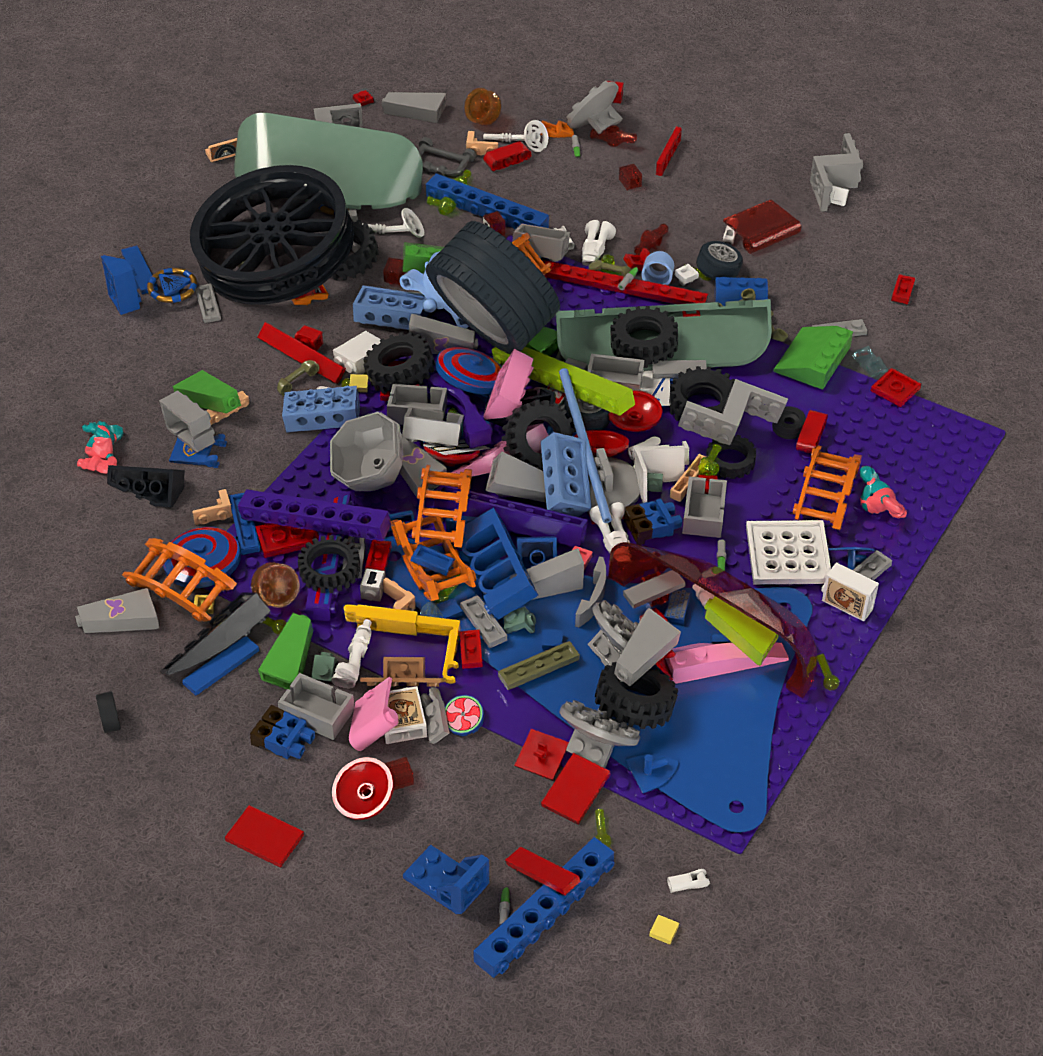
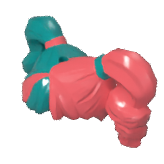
M99 421L98 423L90 422L89 425L85 424L82 426V429L93 434L85 448V453L90 458L79 459L77 466L84 470H96L99 473L108 474V465L117 466V459L113 455V444L123 437V428L119 425H108L105 421Z
M862 466L860 476L863 482L867 484L860 496V505H862L863 509L871 514H878L888 510L892 517H906L907 511L896 500L894 491L879 479L878 474L872 467Z

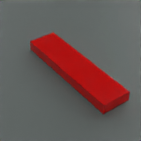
M676 126L656 164V175H663L681 141V127Z
M521 846L505 859L509 867L563 895H566L581 882L578 875Z

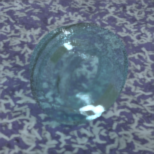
M432 602L426 603L421 609V616L438 618L440 615L438 606Z

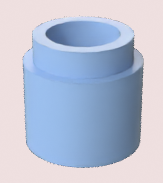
M663 251L649 254L643 265L642 279L644 281L669 285L674 272V261L671 256ZM659 263L667 269L656 271L652 268L651 264Z

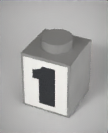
M365 569L360 584L361 599L381 601L383 579L386 578L385 571Z

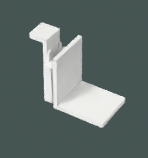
M682 441V446L670 447L669 445L634 448L635 460L633 468L637 475L642 502H647V473L663 474V482L678 481L684 474L685 465H689V447L686 441Z

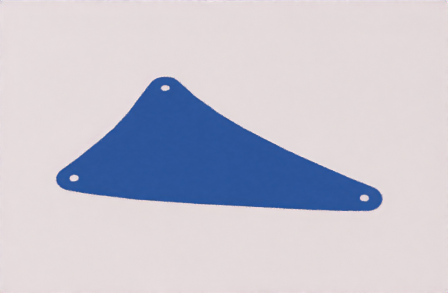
M394 536L385 537L384 541L392 542L391 552L396 551L401 554V558L398 561L388 560L385 577L395 581L404 590L410 591L415 596V606L427 616L441 618L436 610V604L451 598L455 599L460 608L461 602L477 595L486 604L483 597L485 594L479 588L477 576L475 581L476 587L472 588L464 582L441 590L438 593L439 599L434 601L428 600L423 594L425 590L418 589L403 561L402 555H405L402 546H397ZM408 538L409 543L416 544L415 540ZM435 545L429 547L439 553L446 554L442 546ZM458 550L462 562L471 568V561L463 551ZM496 560L495 562L488 565L485 568V570L493 567L494 565L498 564L503 560ZM428 568L424 569V572L429 576L438 574ZM510 576L498 582L496 585H494L492 589L497 588L498 586L507 582L510 579ZM584 576L583 589L530 600L519 608L526 607L530 613L534 614L536 618L534 633L530 634L526 628L507 634V641L492 648L488 647L480 635L482 659L500 671L547 651L542 650L543 629L563 630L562 644L570 641L580 654V660L518 687L570 727L572 726L559 713L561 706L566 701L572 703L573 700L583 703L585 707L598 710L600 706L595 703L596 698L594 696L602 669L604 670L605 665L600 657L588 646V643L601 628L595 616L581 627H575L576 612L581 600L590 601L596 584H593V577ZM606 579L603 600L607 601L611 606L613 604L617 605L623 611L622 614L633 623H639L640 616L645 614L648 608H657L665 616L671 593L664 595L667 601L651 606L648 602L633 609L623 596V591L638 585V583ZM790 587L719 589L728 596V599L782 626L776 643L783 644L789 658L788 661L675 684V688H678V696L669 722L665 721V725L662 727L657 724L654 729L650 726L640 729L638 725H633L632 728L640 731L638 744L635 746H614L610 755L628 770L630 769L626 759L645 754L667 756L679 761L676 772L670 780L657 789L708 821L731 832L750 831L759 826L766 816L768 770L777 703L787 670L812 614V605L807 596ZM681 588L690 590L692 593L684 625L669 622L681 631L678 644L674 648L697 643H710V636L712 634L722 633L705 619L707 610L704 609L701 601L697 598L696 591L693 588ZM783 602L788 603L791 606V611L782 613L778 610V605ZM464 612L463 616L453 619L460 620L461 631L476 630ZM502 617L497 622L504 630V617ZM656 664L651 667L653 670L656 668L660 670ZM627 690L634 694L647 696L637 691ZM732 801H740L744 805V809L740 813H734L729 809V804Z

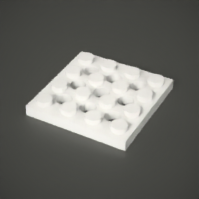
M823 520L746 522L753 585L825 583L824 575L828 568L831 569ZM769 536L771 539L768 540L764 539L763 537ZM783 536H789L791 539H784ZM802 536H808L810 539H804ZM790 550L792 554H787L784 551ZM805 550H810L812 553L808 554V553H805L804 551H805ZM765 551H772L773 554H767ZM768 565H773L775 568H774V569H770V568H768L767 566H768ZM787 565H793L795 568H788ZM806 565H813L815 568H808Z

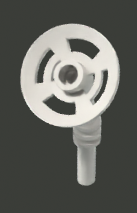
M532 120L526 125L524 135H511V133L509 135L508 133L484 134L483 140L509 141V143L511 141H525L529 149L534 152H541L547 147L548 132L542 122ZM541 133L543 135L542 143L539 142Z
M404 208L401 211L403 225L386 226L384 224L382 226V224L378 225L377 223L376 225L368 224L369 228L371 227L375 233L378 232L379 234L381 232L385 234L410 231L418 238L424 236V228L421 221L408 208Z

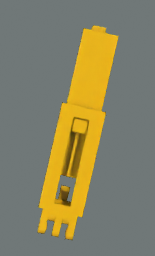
M348 604L344 606L346 621L358 623L357 627L362 625L365 619H368L372 622L371 630L415 636H417V632L449 636L442 674L446 683H456L455 677L448 676L447 674L450 668L457 669L459 667L458 662L454 660L460 638V620L420 616L416 611L359 604L358 606Z

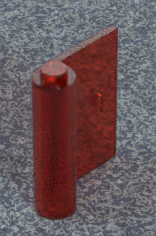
M768 200L723 219L725 224L743 237L744 249L749 254L799 234L802 227L799 220L773 200Z

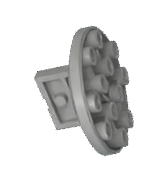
M606 80L598 88L596 86L589 91V95L572 107L573 111L566 117L568 119L567 125L571 129H577L591 124L597 133L601 134L608 130V128L620 123L623 118L611 106L618 92V85L615 82H607Z
M604 448L597 449L594 460L608 507L616 502L623 503L624 507L634 505L640 497L635 469L623 460L613 457L607 458ZM588 473L591 508L598 506Z
M603 600V602H598L593 607L594 616L601 630L588 643V646L600 657L605 666H612V662H617L639 623H633L622 614L623 611L617 605L613 604L611 606L607 601Z
M573 700L572 703L566 701L560 708L559 713L574 728L566 751L572 754L575 753L603 768L606 767L614 746H635L640 740L639 730L629 727L625 722L621 724L616 722L617 719L607 717V712H601L599 708L595 710L585 707L583 703Z

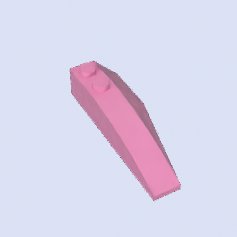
M543 423L530 425L526 430L527 442L533 451L542 453L541 441L549 435ZM500 441L494 445V448L484 451L481 456L469 461L470 465H462L451 473L460 474V472H464V469H472V476L490 473L493 460L501 452H504V447H507L506 441Z
M775 642L761 666L789 660L782 643ZM697 643L672 649L676 654L674 657L665 658L673 678L672 681L676 684L760 667L733 643Z

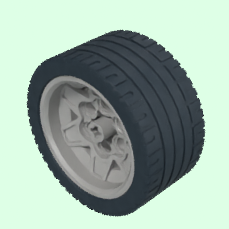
M476 221L468 222L426 265V274L429 281L451 310L465 324L479 334L480 337L507 354H511L514 349L521 352L560 310V301L556 292L536 265L519 248L514 246L512 242L483 223Z

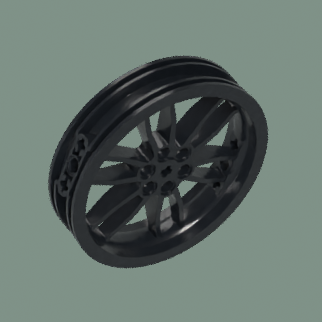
M297 165L265 167L248 172L229 181L216 190L202 204L193 219L190 229L191 248L206 282L211 284L213 290L222 297L234 302L251 305L280 303L300 297L316 289L341 268L350 254L354 241L353 222L340 187L326 174L309 167ZM289 198L277 213L273 212L270 201ZM306 199H309L305 204L300 206ZM266 202V212L258 214L252 208ZM322 203L335 212V219H308ZM248 210L254 222L232 220ZM329 231L328 234L316 233V232ZM219 234H230L225 236H218ZM291 245L316 247L298 259ZM212 248H237L221 266L211 260ZM286 254L294 261L279 267L278 257ZM267 255H271L275 269L254 272ZM242 262H244V263L237 269V271L234 270L238 265H240Z

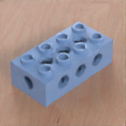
M364 285L353 303L354 322L394 327L396 329L409 330L411 314L427 318L429 313L423 308V303L426 300L424 294Z
M357 386L285 392L282 418L286 433L341 428L345 421L358 418L360 399Z
M553 432L541 441L547 510L579 517L592 509L585 439Z

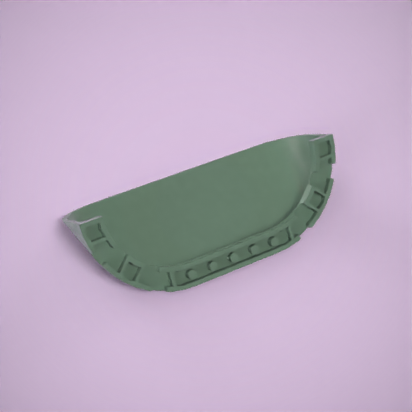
M264 112L255 113L247 117L239 127L234 161V175L236 178L248 172L271 166L297 165L309 167L326 174L337 183L349 209H361V205H371L372 209L398 206L406 203V199L409 197L410 199H415L422 191L423 164L420 153L415 145L402 135Z
M771 300L728 301L725 303L726 306L720 307L719 302L650 306V309L655 310L657 307L660 308L662 313L667 311L668 317L673 316L674 322L678 324L677 352H674L672 358L667 357V361L706 360V368L707 366H740L751 363L759 358L770 342L772 333ZM640 306V309L646 308V306ZM636 307L604 308L602 313L596 314L594 309L558 311L556 313L557 341L560 353L565 361L571 358L589 365L591 354L617 357V354L613 355L611 348L610 327L613 325V319H618L619 313L626 314V310L629 308L631 311L636 310ZM696 310H700V316L683 317L682 311H686V314L696 313ZM639 330L629 335L638 340H650L657 337L660 333L651 330ZM649 364L648 368H644V371H652L653 364Z

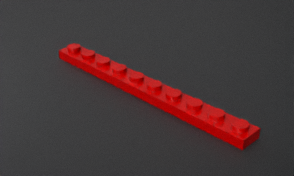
M543 260L545 265L549 262L552 264L550 266L551 270L544 275L546 278L673 304L706 303L708 299L707 293L639 279H633L623 290H620L618 285L624 276Z

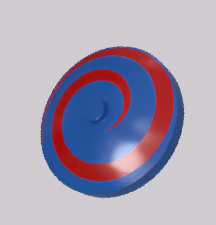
M451 347L442 350L438 354L435 364L437 372L445 381L461 390L475 394H491L498 372L502 368L492 357L480 351L464 347Z
M216 527L195 528L178 535L171 541V543L179 545L206 560L205 565L213 570L217 567L227 576H230L240 563L241 551L239 543L230 532ZM167 559L164 563L163 568L167 576L178 563L177 560ZM190 566L184 567L174 580V583L186 587L196 574V570ZM203 577L195 588L209 587L214 585L215 582L208 577Z

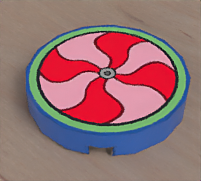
M456 696L445 706L449 731L453 734L467 736V734L475 733L482 726L485 718L484 710L479 700L473 696Z

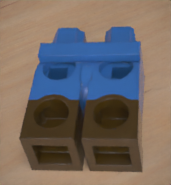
M657 499L656 502L652 501L625 507L624 522L637 546L645 544V540L662 538L666 535L667 537L673 536V530L682 527L680 515L671 517V515L675 514L673 502L663 503L662 499Z
M270 705L261 720L250 732L251 745L258 748L261 746L286 759L290 756L300 759L305 752V746L299 743L302 740L311 744L315 739V731L307 727L306 720L299 719L274 705Z

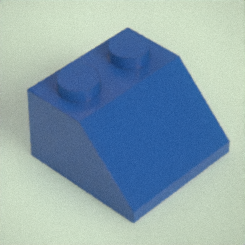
M555 536L516 538L517 551L526 569L557 557V538Z

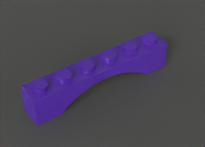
M439 373L430 375L431 377L427 379L428 391L430 392L431 387L447 388V404L464 415V422L462 424L463 439L469 448L473 449L491 443L492 428L490 424L485 422L484 416L479 414L477 407L470 402L469 396L465 395L463 390L445 381Z

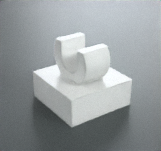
M832 186L833 190L830 194L831 203L845 206L849 189Z
M687 264L676 269L674 275L679 279V283L685 286L687 283L698 279L699 273Z

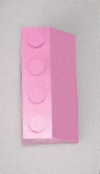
M516 349L512 351L498 372L484 413V419L508 417L513 414V410L521 407L522 401L520 400L525 395L526 390L524 388L529 383L530 378L528 377L534 368L531 366L533 358Z

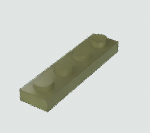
M568 641L498 671V677L507 690H510L580 660V654L572 643Z

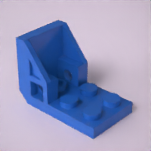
M430 845L403 873V879L455 914H462L489 884V859L484 855L465 857L458 863Z

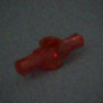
M612 125L607 127L601 134L592 129L590 138L601 139L608 142L609 146L616 147L623 142L635 144L637 134L621 131L618 126Z
M663 223L652 231L645 230L641 236V243L634 247V253L640 255L643 248L648 250L653 248L656 250V247L662 243V236L668 233V226Z

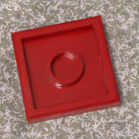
M893 368L871 386L873 393L899 407H902L921 389V383Z

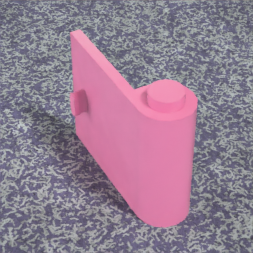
M390 677L366 692L363 697L355 702L349 742L357 751L364 750L398 725L397 713L387 706L392 678Z

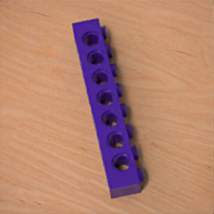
M246 489L238 504L241 518L248 521L252 520L370 540L384 541L391 526L389 513L385 510Z

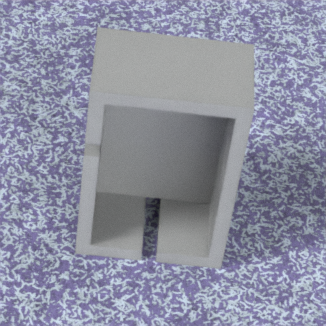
M522 223L513 232V241L527 232L531 237L529 244L540 259L544 257L549 258L550 261L557 262L568 252L570 232Z
M591 354L587 371L632 390L641 391L644 360Z
M393 384L387 403V417L399 425H404V417L408 408L415 407L444 412V421L447 409V388L431 387V403H428L427 386Z
M179 391L159 400L166 428L196 453L215 443L213 436L215 433L210 424V414L206 410L201 409L197 403H193L186 395Z
M409 407L404 417L402 438H407L406 440L410 442L425 441L426 444L430 445L441 443L445 447L458 446L462 435L464 415L448 412L447 420L443 421L444 412Z
M689 476L682 534L721 538L727 480L710 479L708 494H704L706 478Z
M299 673L291 683L290 690L287 689L278 701V708L299 719L306 720L308 728L334 740L354 712V698L352 694L340 689L335 690L334 698L333 686Z

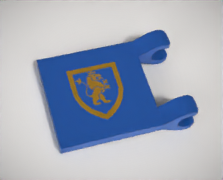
M218 434L214 436L215 443L212 445L226 447L225 435ZM177 438L169 459L171 463L206 465L218 468L220 464L217 462V455L209 456L212 445L196 453L179 438Z

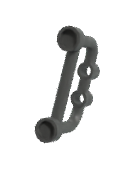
M423 137L419 142L420 148L418 151L420 156L424 152L462 161L455 170H449L444 165L434 166L431 162L426 161L422 163L423 174L428 175L431 171L442 176H458L463 172L467 164L473 162L476 158V152L470 148H467L461 155L432 147L433 142L428 137Z

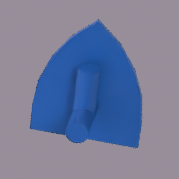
M863 547L828 548V550L848 551V568L851 570L856 568V562L862 563L867 559L866 555H856V552H875V549Z
M645 754L626 759V763L642 794L659 788L669 781L679 764V761L657 754Z

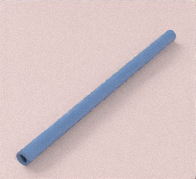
M563 368L559 371L577 436L578 438L585 439L587 468L603 523H609L612 521V517L568 369Z

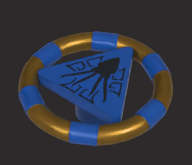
M182 268L160 270L150 277L147 283V290L150 296L157 301L165 303L183 301L189 298L197 288V279L194 274ZM172 274H180L185 277L172 276ZM158 279H160L164 296L157 293L153 288ZM191 283L189 289L180 295V290Z

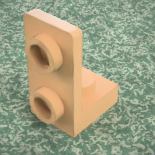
M468 131L466 149H473L476 155H485L487 152L497 149L498 142L477 141L475 132Z
M226 489L219 490L220 498L216 499V506L193 511L195 525H204L212 521L225 520L232 517L231 504Z
M388 578L383 579L384 593L396 600L393 609L414 611L415 596L410 591L401 588L395 581H391Z

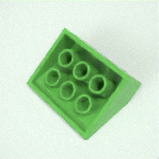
M404 242L403 272L416 269L424 274L426 269L425 262H429L431 256L441 251L444 247Z
M839 326L802 327L774 368V372L823 390L850 349L853 331Z

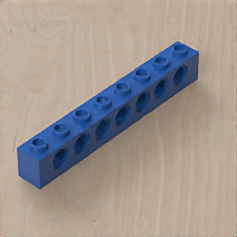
M437 173L426 183V196L431 199L466 210L472 214L498 222L501 225H506L515 230L521 223L544 228L549 227L548 214Z
M597 838L591 839L562 867L578 875L581 882L566 895L558 894L559 892L543 885L473 951L474 962L493 978L499 973L503 974L514 958L519 959L523 955L525 948L530 943L534 944L539 939L540 933L544 929L549 930L560 914L564 915L567 913L570 904L575 900L579 901L589 886H595L600 876L604 872L608 873L613 868L614 851ZM498 950H503V951H505V952L499 953V952H497V951H498Z

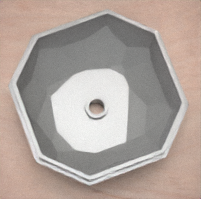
M381 412L345 421L330 440L331 476L354 491H375L392 485L395 482L403 463L400 425Z

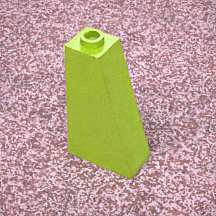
M716 593L714 598H709L704 609L707 610L705 619L753 662L761 666L779 638L782 626Z

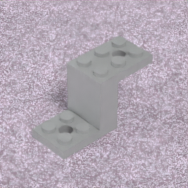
M361 103L313 109L314 120L363 128ZM344 118L350 119L348 122L342 121Z
M850 133L843 135L841 154L813 156L810 183L821 212L827 211L828 205L831 203L830 192L833 190L832 186L845 189L858 188V182L861 181L860 170L863 169V160L859 157V150L856 149L855 140H852Z
M735 379L722 413L687 401L678 426L684 430L698 433L703 437L714 439L721 444L730 445L738 429L743 412L761 417L769 422L778 423L788 398Z

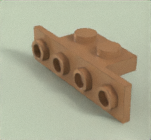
M383 657V677L360 678V682H367V686H377L379 682H383L388 677L392 678L391 686H399V682H407V686H419V682H427L428 687H439V683L445 682V678H425V657Z

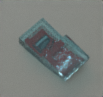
M869 346L853 352L852 356L872 378L888 371L880 356L875 357Z

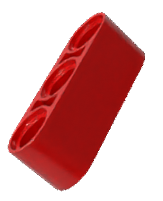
M519 141L487 152L483 160L492 171L509 167V165L524 162L523 160H529L531 151Z
M809 410L797 441L796 450L811 454L812 449H816L825 429L828 414Z

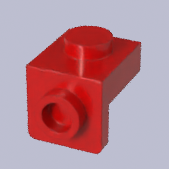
M643 248L640 255L625 254L623 260L631 269L637 267L638 270L642 271L645 259L651 253L647 248Z

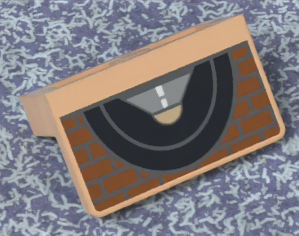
M237 138L210 145L208 149H205L210 161L214 162L235 156Z

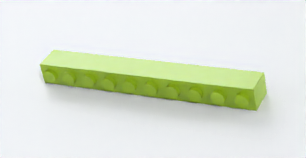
M496 347L492 349L493 359L503 366L510 354ZM524 347L521 351L533 358L531 366L534 368L528 378L565 393L559 371L566 368L568 369L576 398L619 416L635 405L631 388L533 349Z

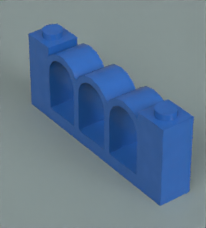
M494 507L465 524L463 546L458 548L460 550L463 549L464 554L471 561V570H474L475 575L479 579V588L485 594L483 595L486 602L484 607L489 615L493 614L499 620L539 596L502 518ZM497 537L500 538L496 542L477 552V550L485 544L489 543ZM506 554L508 555V558L504 559L503 561L499 562L493 567L485 570V568L491 563L495 562L496 560L500 559ZM516 572L517 576L492 589L498 582Z

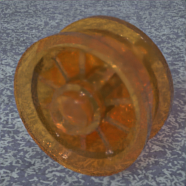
M476 88L466 98L465 114L472 122L490 125L500 115L501 100L493 91Z
M275 562L261 565L255 571L251 580L252 593H257L267 606L272 607L289 605L296 598L300 587L299 578L295 570L286 564Z

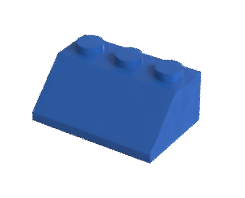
M106 255L101 256L108 295L120 315L140 309L139 302H141V297L137 292L139 285L135 279L137 273L134 266H131L125 259Z
M716 277L714 289L715 302L726 306L725 303L728 301H739L742 299V291L748 288L755 291V300L768 299L767 279Z

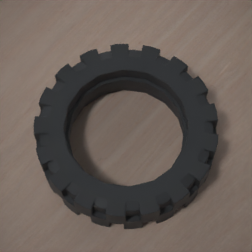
M740 435L734 436L730 445L721 444L712 439V443L708 444L706 457L709 458L708 468L713 470L717 476L721 475L722 478H742L745 474H750L751 470L753 471L756 448H754L752 442H749V439L742 438ZM732 449L741 452L746 459L739 463H727L720 460L716 454L723 450Z

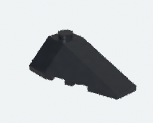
M108 465L107 484L123 492H132L136 494L135 497L138 499H147L150 501L149 504L153 506L173 507L184 489L185 470Z

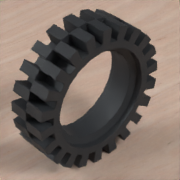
M329 535V540H325V536H320L321 541L315 538L312 539L313 545L308 542L306 543V548L302 547L301 553L298 555L299 575L302 582L306 583L308 588L312 586L313 590L317 592L320 587L321 593H325L326 589H329V593H334L333 588H337L338 592L342 591V585L347 589L350 587V583L354 584L356 582L355 578L359 577L361 570L359 552L355 548L354 543L349 544L348 539L345 538L342 542L341 536H337L336 540H334L333 535ZM324 554H338L347 560V565L342 571L329 575L317 573L311 565L317 557Z

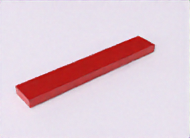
M267 322L264 323L257 338L300 363L308 360L315 361L319 365L317 373L338 384L346 370L342 365Z

